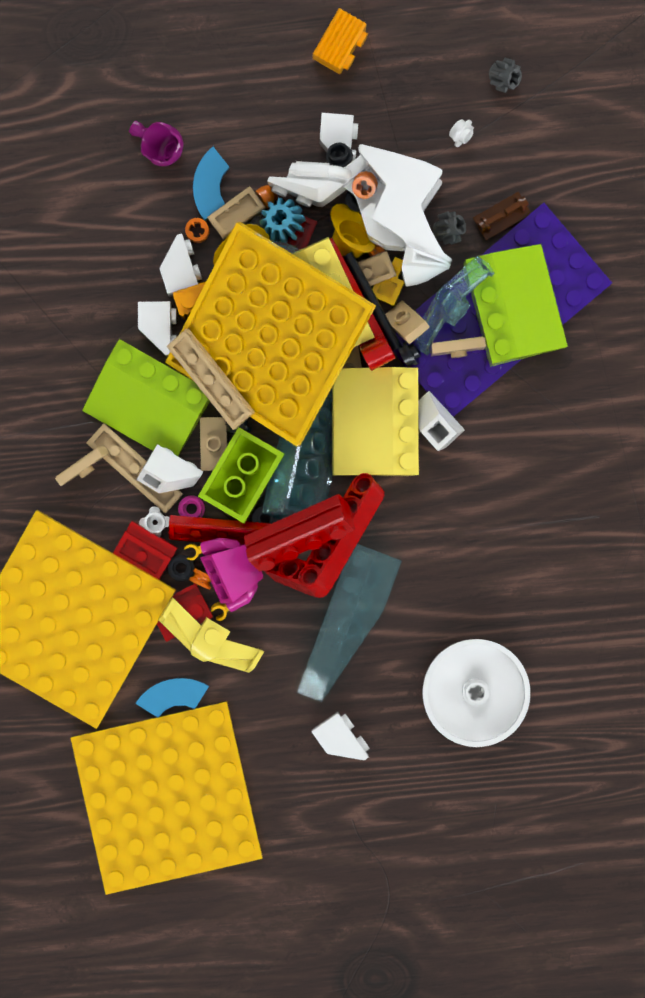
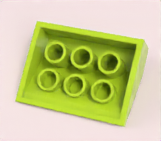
M541 244L494 252L465 260L463 265L483 338L485 337V350L490 367L568 347Z
M119 339L107 359L82 411L152 451L158 444L163 448L170 449L174 455L179 456L210 400L193 380Z

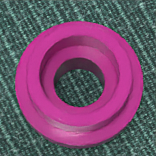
M187 496L180 501L178 511L180 516L202 518L205 513V505L199 497ZM189 504L196 505L197 511L194 514L187 512Z

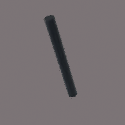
M353 252L344 255L343 258L364 298L376 305L373 315L392 351L402 347Z

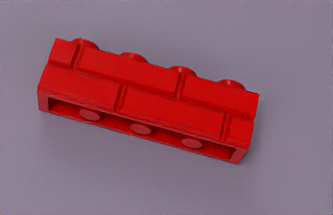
M337 494L245 535L247 559L259 572L262 570L268 571L280 562L296 559L299 554L305 551L319 549L322 544L330 540L344 538L346 533L355 530L349 504L340 494Z

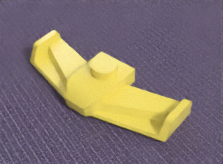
M171 597L158 619L191 652L192 656L203 662L209 661L249 673L255 668L264 653L262 649L226 640L230 631L207 617L202 625H200L173 597Z

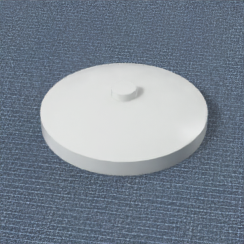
M483 639L463 640L445 648L430 664L423 682V703L432 724L449 740L469 747L490 746L509 737L524 720L530 703L529 679L518 658L500 644Z

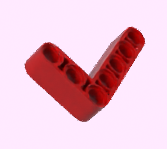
M331 237L330 241L353 291L364 298L335 241ZM372 313L368 323L375 338L359 345L360 351L371 371L396 359Z
M368 473L356 476L343 496L351 508L355 530L346 533V536L342 539L330 540L322 544L319 549L312 550L306 561L299 558L285 560L276 564L273 569L264 572L275 582L315 598L326 596L332 589L384 498L383 488Z

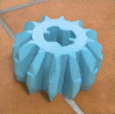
M278 197L277 205L268 202L269 211L261 210L262 215L266 218L259 222L262 227H265L264 229L270 236V240L277 243L280 239L283 244H287L289 236L293 240H297V236L294 233L296 231L304 232V228L299 224L306 221L305 217L301 215L302 208L299 205L295 206V202L291 199L285 202L282 198Z

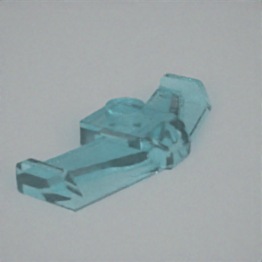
M479 256L471 260L435 294L434 300L423 316V319L430 327L414 340L420 352L426 355L430 354L431 350L429 348L445 321L455 326L471 306L466 296L488 276L492 277L495 274L490 265Z

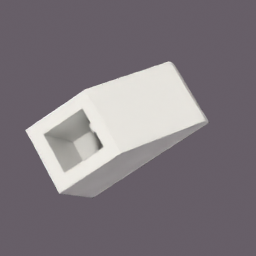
M322 113L320 145L326 152L332 144L338 142L346 144L351 149L352 139L357 140L358 123H353L354 115ZM352 150V161L356 159V150Z
M182 234L176 236L159 268L169 297L173 296V292L197 285L198 281L202 280L198 264L192 265L190 255L194 254L190 239L184 240Z
M170 301L138 302V329L168 357L170 350L167 348V345L177 337V335H172V324H177V309L172 308Z
M430 391L418 401V428L437 451L449 446L465 431Z
M157 444L136 480L158 493L194 487L203 471L198 469L195 464L174 455L170 449L163 448Z
M336 712L312 729L313 735L327 754L359 760L369 758L366 752L370 749L362 736L355 737L351 731L354 725L346 714L341 716L339 712Z

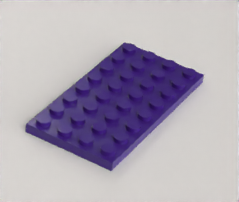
M543 203L482 255L541 244L563 325L609 287L612 282L547 205ZM465 269L415 310L430 326L412 342L415 343L422 357L418 358L420 364L417 366L413 364L408 367L398 349L393 351L394 355L405 367L418 368V383L426 392L430 391L453 417L522 360L490 367L485 349L469 351L467 356L460 358H451V354L431 356L430 346L432 343L482 337ZM395 332L401 345L403 346V342H405V340L398 333Z

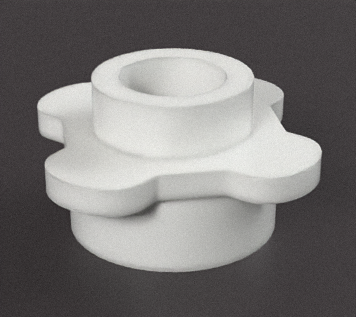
M461 119L450 130L449 136L455 141L456 147H459L462 143H467L471 139L474 129L471 126V120L465 122Z
M154 506L149 509V514L145 518L140 519L139 525L149 532L161 536L163 529L169 527L170 517L164 516L160 509ZM153 520H157L158 524L154 525Z

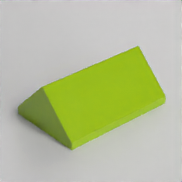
M238 427L198 497L245 524L285 454Z

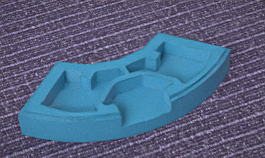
M214 147L209 149L199 162L193 181L194 200L204 221H207L209 215L225 204L221 197L220 185L223 176L230 169Z
M169 679L149 688L135 704L156 717H159L166 709L173 706H188L195 709L209 686L194 679Z

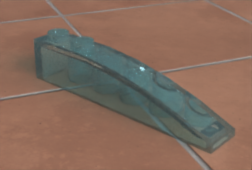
M332 388L300 446H295L280 436L277 450L285 455L268 483L262 509L263 514L281 520L328 499L332 481V468H329V453H332V442H330Z
M359 544L356 545L339 576L297 693L321 702L323 701L384 611L402 562L401 560Z

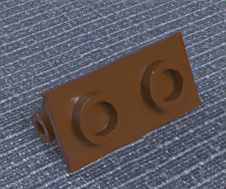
M518 191L473 217V220L485 240H488L523 220L531 212L527 207L529 206L528 201Z

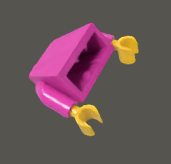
M216 538L202 542L200 546L189 544L184 548L192 547L196 550V555L186 558L188 560H195L202 553L205 555L200 557L220 600V602L212 605L211 612L218 608L224 611L216 617V620L222 621L226 618L228 611L233 612L250 603L258 588V582L263 579L262 571L259 572L247 559L245 544L240 545L237 540Z

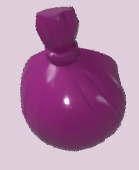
M138 121L132 123L128 132L132 136L142 139L141 153L153 164L166 167L175 163L181 157L184 146L183 138L173 126L164 122H154L148 128H145Z

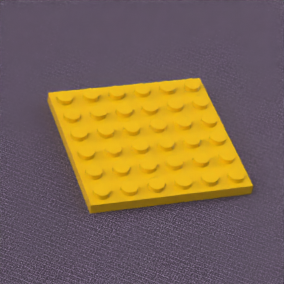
M237 222L181 332L189 328L255 411L250 416L251 418L293 445L300 446L376 305L243 223ZM170 351L165 363L193 380Z
M36 510L0 574V674L97 729L176 589Z
M227 701L71 737L106 895L263 858Z

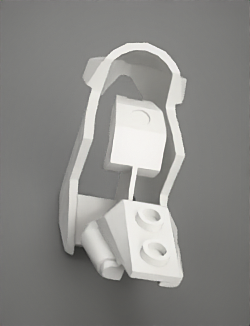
M360 144L358 147L360 156L346 167L333 166L330 163L296 161V163L291 164L287 178L269 176L267 182L272 187L271 191L282 197H286L287 194L297 198L296 202L306 207H311V204L323 207L345 190L351 192L357 200L368 239L385 250L405 251L402 263V276L406 287L426 282L450 268L452 259L442 251L424 215L425 209L442 186V180L439 179L442 175L440 168L422 160ZM364 171L371 172L378 180L375 194L368 199L357 197L352 190L355 177L358 173ZM363 180L361 185H363V189L368 190L367 181Z

